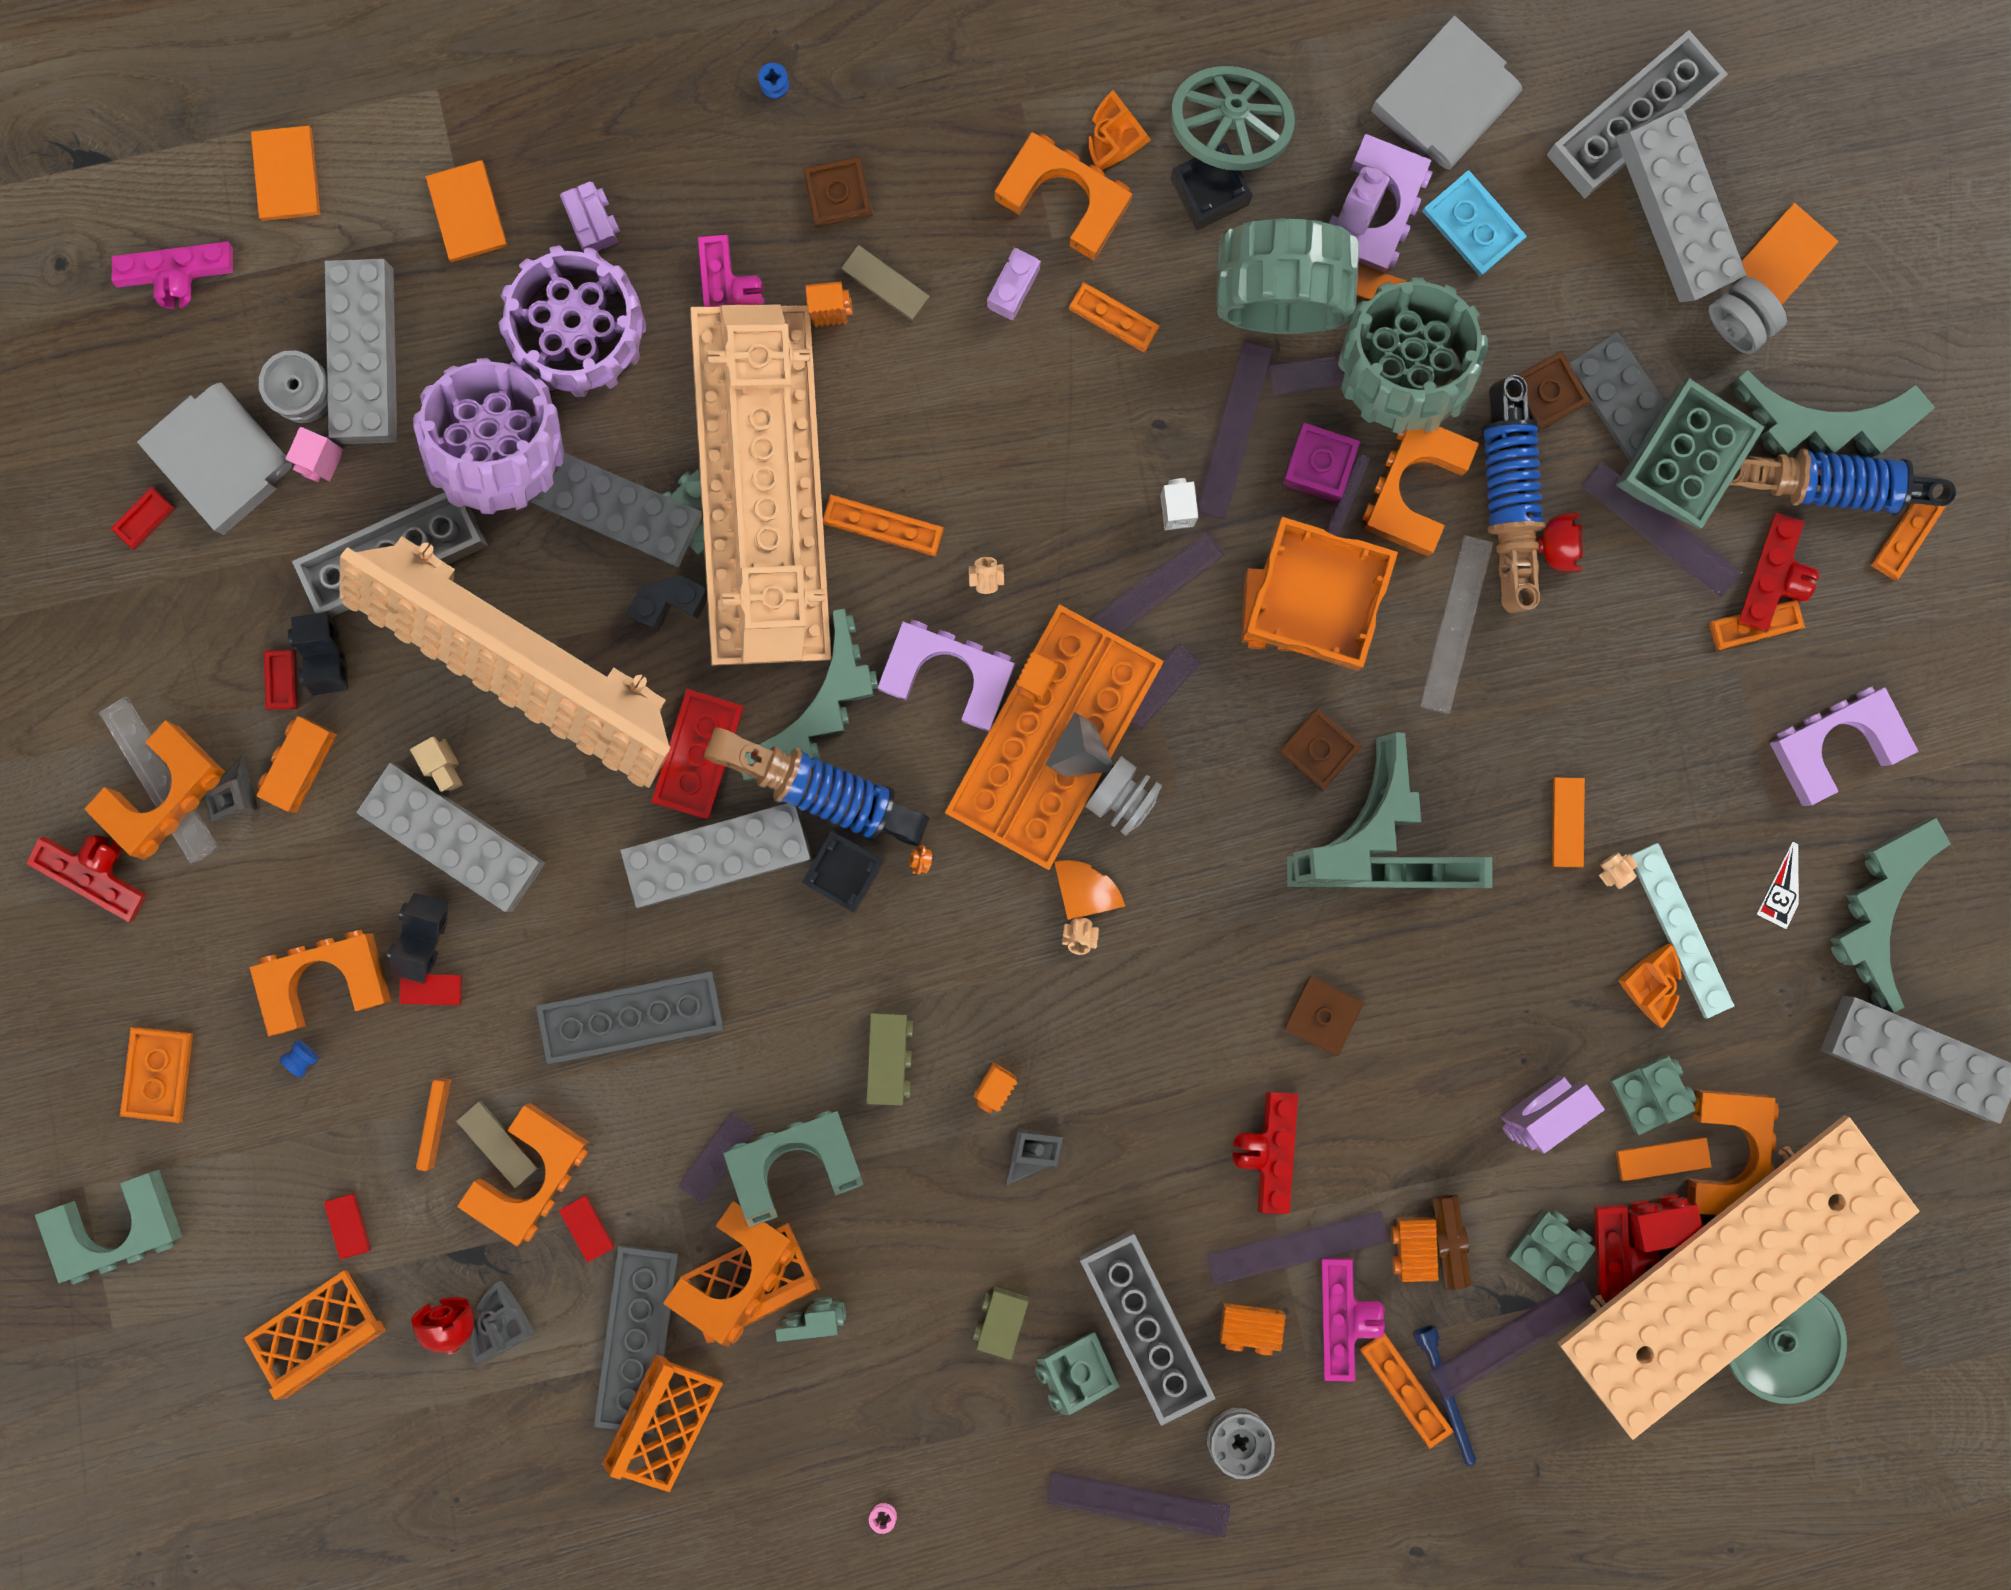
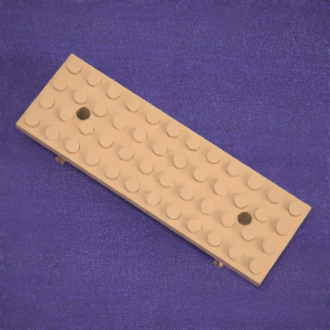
M721 305V307H691L690 321L711 666L831 660L811 320L808 306Z
M401 536L395 546L354 552L348 547L340 556V599H342V603L347 608L356 612L358 610L368 615V619L373 624L381 628L386 626L394 631V635L399 640L407 644L410 642L414 643L430 659H440L447 664V668L459 676L464 674L471 678L473 684L485 692L490 690L497 694L499 700L511 708L516 706L523 710L525 716L531 721L538 724L542 722L551 728L550 731L561 739L568 738L575 742L576 747L587 755H592L593 753L601 758L602 763L613 771L619 769L627 774V778L635 785L640 787L645 785L650 788L663 766L671 747L668 744L660 713L666 700L645 686L647 683L645 677L641 680L642 675H637L633 679L615 668L606 677L453 582L455 569L433 554V546H429V543H422L421 546H418Z
M1843 1115L1795 1154L1789 1146L1783 1147V1150L1780 1149L1778 1154L1785 1161L1782 1165L1608 1303L1603 1300L1601 1295L1595 1296L1596 1300L1592 1299L1590 1303L1597 1311L1557 1342L1575 1368L1632 1440L1920 1212L1850 1117Z

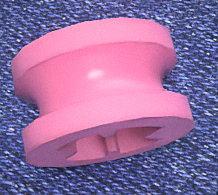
M887 1503L877 1504L869 1516L870 1527L879 1534L890 1532L897 1520L895 1508ZM879 1512H885V1516L889 1514L890 1518L886 1525H880L881 1521L876 1522L875 1519L878 1518Z

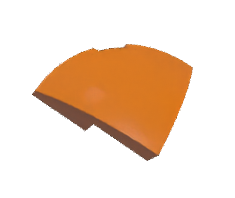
M1112 90L1097 108L1092 119L1096 124L1094 137L1089 136V150L1096 167L1101 170L1126 159L1151 141L1148 134L1115 91Z
M1064 860L1054 862L1067 920L1125 907L1120 891L1107 875L1103 876L1098 871L1092 869L1091 865L1079 861Z
M1666 944L1654 951L1618 980L1634 1003L1659 1028H1663L1672 1017L1680 997L1674 994L1677 988L1675 979H1682L1680 962L1673 945Z

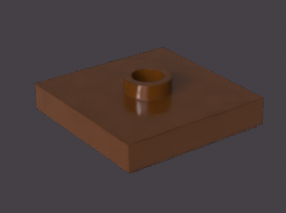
M860 156L803 168L815 228L873 216Z
M1563 351L1518 374L1527 383L1528 416L1530 420L1539 422L1538 431L1591 402Z
M1317 707L1278 751V754L1321 791H1324L1361 749L1362 745Z
M1309 976L1284 1030L1339 1056L1364 1002Z

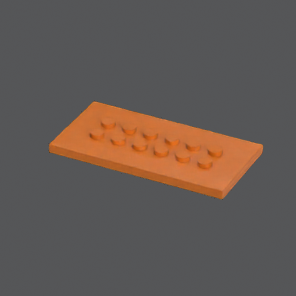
M1060 604L1033 651L1058 664V669L1043 700L1036 699L1032 703L1018 696L1019 690L1015 684L945 811L949 816L1050 870L1102 773L1065 777L1045 765L1075 712L1095 725L1111 759L1164 662Z

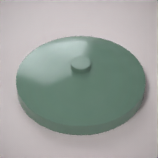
M1818 1292L1730 1362L1728 1366L1740 1384L1762 1399L1780 1404H1795L1810 1400L1830 1387L1843 1367L1847 1352V1335L1843 1320L1830 1300Z

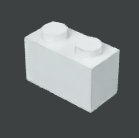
M1185 478L1169 480V485H1164L1160 495L1164 529L1172 530L1194 527L1198 519L1194 482H1186Z

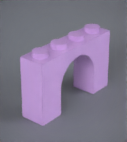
M1365 134L1350 170L1360 173L1361 169L1367 166L1379 169L1382 173L1388 175L1390 180L1387 187L1394 196L1396 212L1394 218L1384 226L1367 228L1365 234L1361 235L1348 230V233L1355 236L1359 242V265L1385 273L1388 268L1394 269L1400 254L1395 251L1399 241L1404 243L1411 226L1407 225L1406 222L1409 215L1415 216L1421 202V198L1417 197L1420 187L1426 189L1431 178L1432 171L1428 170L1431 160ZM1332 215L1329 224L1339 226L1337 224L1338 217Z
M911 619L910 624L902 622L878 685V690L907 701L920 667L927 660L938 655L958 657L968 665L974 677L973 690L961 720L963 723L989 732L1015 667V663L1010 662L1011 657L998 651H994L993 655L983 652V646L967 640L966 644L954 641L955 635L939 630L938 634L927 631L928 625Z
M1873 686L1863 689L1856 693L1858 699L1850 703L1846 699L1829 707L1830 713L1821 716L1820 713L1814 714L1803 720L1804 726L1796 730L1793 726L1788 727L1777 733L1778 739L1770 742L1802 806L1814 805L1839 792L1822 758L1824 738L1838 724H1847L1861 731L1868 740L1881 767L1893 765L1919 752L1886 688L1874 690Z
M1557 1075L1503 1114L1501 1118L1505 1125L1502 1128L1512 1141L1515 1140L1518 1144L1522 1143L1524 1147L1528 1146L1532 1151L1535 1149L1545 1154L1605 1109L1587 1084L1578 1082L1572 1087L1565 1077Z

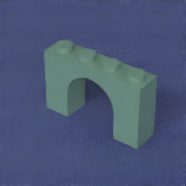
M830 1111L822 1112L816 1115L814 1120L806 1123L795 1122L787 1126L784 1131L776 1134L774 1132L765 1133L758 1137L757 1141L749 1144L738 1143L730 1147L729 1151L723 1153L749 1228L778 1217L769 1192L767 1178L774 1161L786 1152L805 1150L820 1158L826 1168L835 1196L864 1185L838 1111L833 1113Z
M159 1170L120 1183L131 1214L132 1225L129 1236L118 1248H105L90 1239L85 1231L75 1201L35 1215L58 1283L70 1280L71 1285L90 1278L88 1272L98 1269L99 1274L106 1273L118 1268L116 1263L118 1261L127 1259L128 1264L146 1258L145 1251L155 1248L157 1254L173 1248V1241L183 1237Z

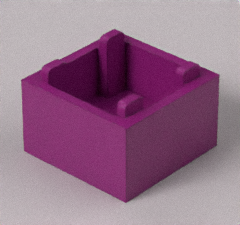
M1303 423L1298 431L1281 485L1338 503L1343 497L1360 441Z

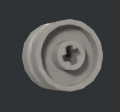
M1747 276L1731 286L1728 294L1721 295L1710 304L1708 310L1711 321L1722 337L1734 348L1749 355L1759 350L1766 343L1767 337L1775 336L1787 324L1786 312L1776 296L1763 283Z
M297 350L282 351L273 355L263 365L259 375V391L264 402L272 410L296 423H311L322 418L328 412L327 370L311 356Z

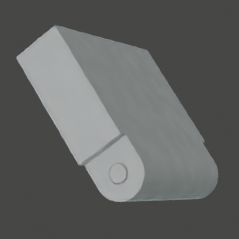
M1454 15L1375 101L1371 112L1420 156L1424 157L1428 154L1440 166L1450 170L1517 98L1523 89L1520 82L1504 68L1507 62Z
M216 383L210 386L197 398L190 395L137 441L211 528L222 535H225L277 490L274 484L292 467V463L285 460L287 456L223 383Z

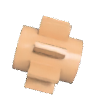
M982 557L975 561V566H969V586H976V590L979 593L991 594L998 590V585H1004L1003 564L997 565V561L994 558Z
M1616 852L1600 864L1604 872L1599 876L1607 887L1615 884L1618 889H1621L1637 877L1633 869L1638 864L1630 854L1622 857L1619 852Z
M1075 918L1070 924H1064L1062 945H1068V949L1074 954H1087L1091 948H1097L1099 928L1093 927L1092 922L1087 918Z

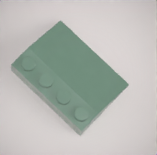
M1689 378L1676 386L1617 481L1616 486L1641 502L1698 529H1702L1760 436L1764 426Z

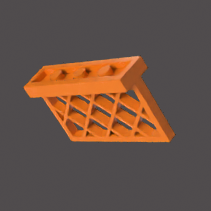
M789 1223L775 1230L781 1234L785 1232L787 1238L797 1244L794 1248L796 1258H793L791 1261L800 1264L804 1276L794 1281L783 1277L787 1267L783 1265L779 1275H777L778 1281L775 1284L774 1290L768 1294H763L759 1300L761 1302L759 1310L752 1318H747L742 1328L820 1290L819 1284L810 1271ZM741 1246L680 1278L689 1282L690 1279L700 1274L711 1278L706 1294L709 1296L715 1280L731 1285L726 1299L731 1298L735 1287L742 1290L745 1287L737 1284L742 1266L752 1270L751 1265L744 1263L748 1251L744 1246ZM742 1254L739 1261L732 1259ZM726 1261L738 1265L732 1281L717 1276L721 1264ZM714 1268L713 1274H709L706 1272ZM781 1281H784V1282H787V1283H788V1284H786V1285L780 1287ZM702 1332L707 1343L716 1342L713 1338Z
M343 1270L244 1337L272 1387L269 1389L274 1400L287 1399L383 1334L386 1329L381 1321H376L349 1272ZM343 1280L348 1288L346 1300L332 1299L334 1286ZM324 1292H326V1296H325V1297L320 1296L321 1294H323ZM314 1299L324 1301L320 1318L307 1315L309 1303ZM330 1302L344 1305L340 1322L326 1320ZM350 1307L359 1308L366 1320L357 1326L346 1324ZM299 1309H301V1313H300V1314H299V1313H295L296 1311H298ZM289 1316L299 1318L295 1335L282 1332L284 1320ZM305 1319L319 1322L315 1339L302 1337ZM325 1324L339 1327L337 1338L332 1343L321 1341ZM274 1326H276V1330H275V1331H274V1330H270L271 1328H273ZM345 1328L351 1329L344 1334ZM264 1333L274 1335L270 1352L261 1350L256 1341V1338ZM280 1337L294 1339L290 1356L277 1354ZM300 1341L314 1344L311 1357L307 1360L296 1358ZM320 1345L326 1346L319 1351ZM275 1358L289 1361L286 1374L280 1378H277L273 1371ZM295 1362L301 1363L294 1368Z
M655 1354L602 1462L608 1475L619 1480L621 1477L670 1492L723 1385L722 1381L671 1363L665 1357ZM677 1373L684 1376L686 1384L670 1391L668 1384L673 1374ZM704 1383L711 1385L708 1394L696 1400L693 1388ZM689 1391L692 1402L677 1409L673 1398ZM669 1400L673 1411L657 1418L655 1414L657 1406ZM695 1409L697 1414L695 1421L683 1427L679 1416ZM675 1418L679 1430L663 1437L660 1425ZM656 1427L659 1439L643 1446L641 1439L644 1433ZM682 1437L684 1443L681 1449L669 1454L666 1443ZM662 1446L666 1457L650 1464L646 1453ZM642 1455L646 1466L636 1471L628 1470L627 1467L630 1461ZM668 1464L670 1472L665 1482L655 1479L653 1470Z

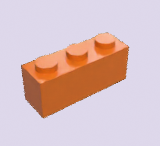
M297 716L296 720H292L285 731V736L287 737L282 747L279 746L273 753L271 758L273 764L269 772L261 777L257 786L260 790L256 795L291 813L298 812L337 736V733L300 716Z

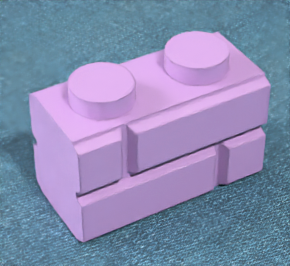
M1366 166L1361 169L1338 218L1337 224L1340 227L1359 235L1365 234L1389 183L1390 178L1388 175L1376 168Z
M587 182L560 194L583 252L587 247L598 252L603 248L605 249L618 243L615 233L620 232L614 216L608 217L604 207L609 205V202L602 188L597 190L593 182Z
M1014 248L987 299V308L1014 321L1040 271L1041 261Z

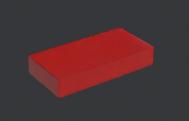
M151 486L110 529L128 547L136 550L176 508L156 488Z
M294 649L264 650L265 710L298 709L296 650Z
M429 974L425 984L400 977L399 1004L461 1005L462 975Z
M356 1193L325 1201L324 1206L339 1259L342 1260L371 1251Z
M587 1194L559 1210L587 1263L615 1248Z

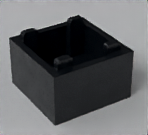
M1226 142L1219 145L1216 149L1218 152L1232 155ZM1196 157L1172 170L1171 181L1196 230L1202 229L1250 204L1253 194L1241 171L1217 168L1202 162Z
M831 831L802 883L851 912L856 913L884 865L885 860L838 833Z

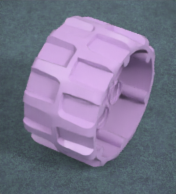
M560 245L550 247V254H546L534 261L526 258L519 264L521 272L512 285L504 286L500 295L505 305L503 318L498 324L500 332L506 340L516 363L522 365L524 371L535 380L538 378L543 380L549 387V391L554 389L571 391L575 397H585L588 390L606 385L609 389L618 385L617 377L630 363L634 366L640 359L639 345L642 333L646 332V321L639 298L624 270L620 266L611 265L600 257L597 250L588 247L582 253L564 251ZM588 275L599 280L597 283H583L578 290H575L570 281L563 278V276ZM549 283L546 290L549 300L547 302L537 301L529 309H526L533 295L541 287ZM561 288L569 290V295L566 299H555L557 290ZM605 291L610 295L618 291L625 299L627 315L619 316L617 323L608 311H605L607 305ZM589 293L599 294V300L593 305L584 303V299ZM547 311L551 313L548 322L543 324L536 322V317L540 312ZM571 316L581 318L580 324L575 328L566 326V321ZM602 320L609 321L611 325L606 332L600 333L595 330L598 322ZM530 322L538 332L542 333L539 338V345L542 350L540 354L536 350H531L527 354L523 345L521 328L529 327ZM617 334L622 335L615 349L605 359L595 364L599 358L597 344L599 342L608 343ZM553 339L562 341V345L557 351L547 350L548 343ZM587 343L592 345L591 352L588 355L580 356L577 354V348L581 344ZM568 354H572L576 362L583 365L584 369L562 371L549 368L547 364L550 360L561 361Z
M488 358L477 359L476 363L460 367L451 366L444 370V375L433 385L425 387L420 395L421 411L414 415L413 427L427 477L432 486L442 488L445 491L448 502L457 507L468 506L481 511V514H494L497 510L514 507L516 510L527 506V502L541 491L546 493L554 484L553 474L556 466L561 467L563 464L564 450L557 408L552 404L549 387L540 378L535 380L524 372L522 365L511 362L509 365L491 362Z

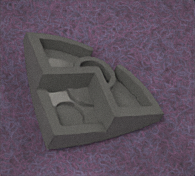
M498 1281L485 1293L476 1308L477 1311L482 1312L478 1317L477 1326H474L473 1333L470 1336L475 1364H481L535 1335L524 1311L503 1281Z

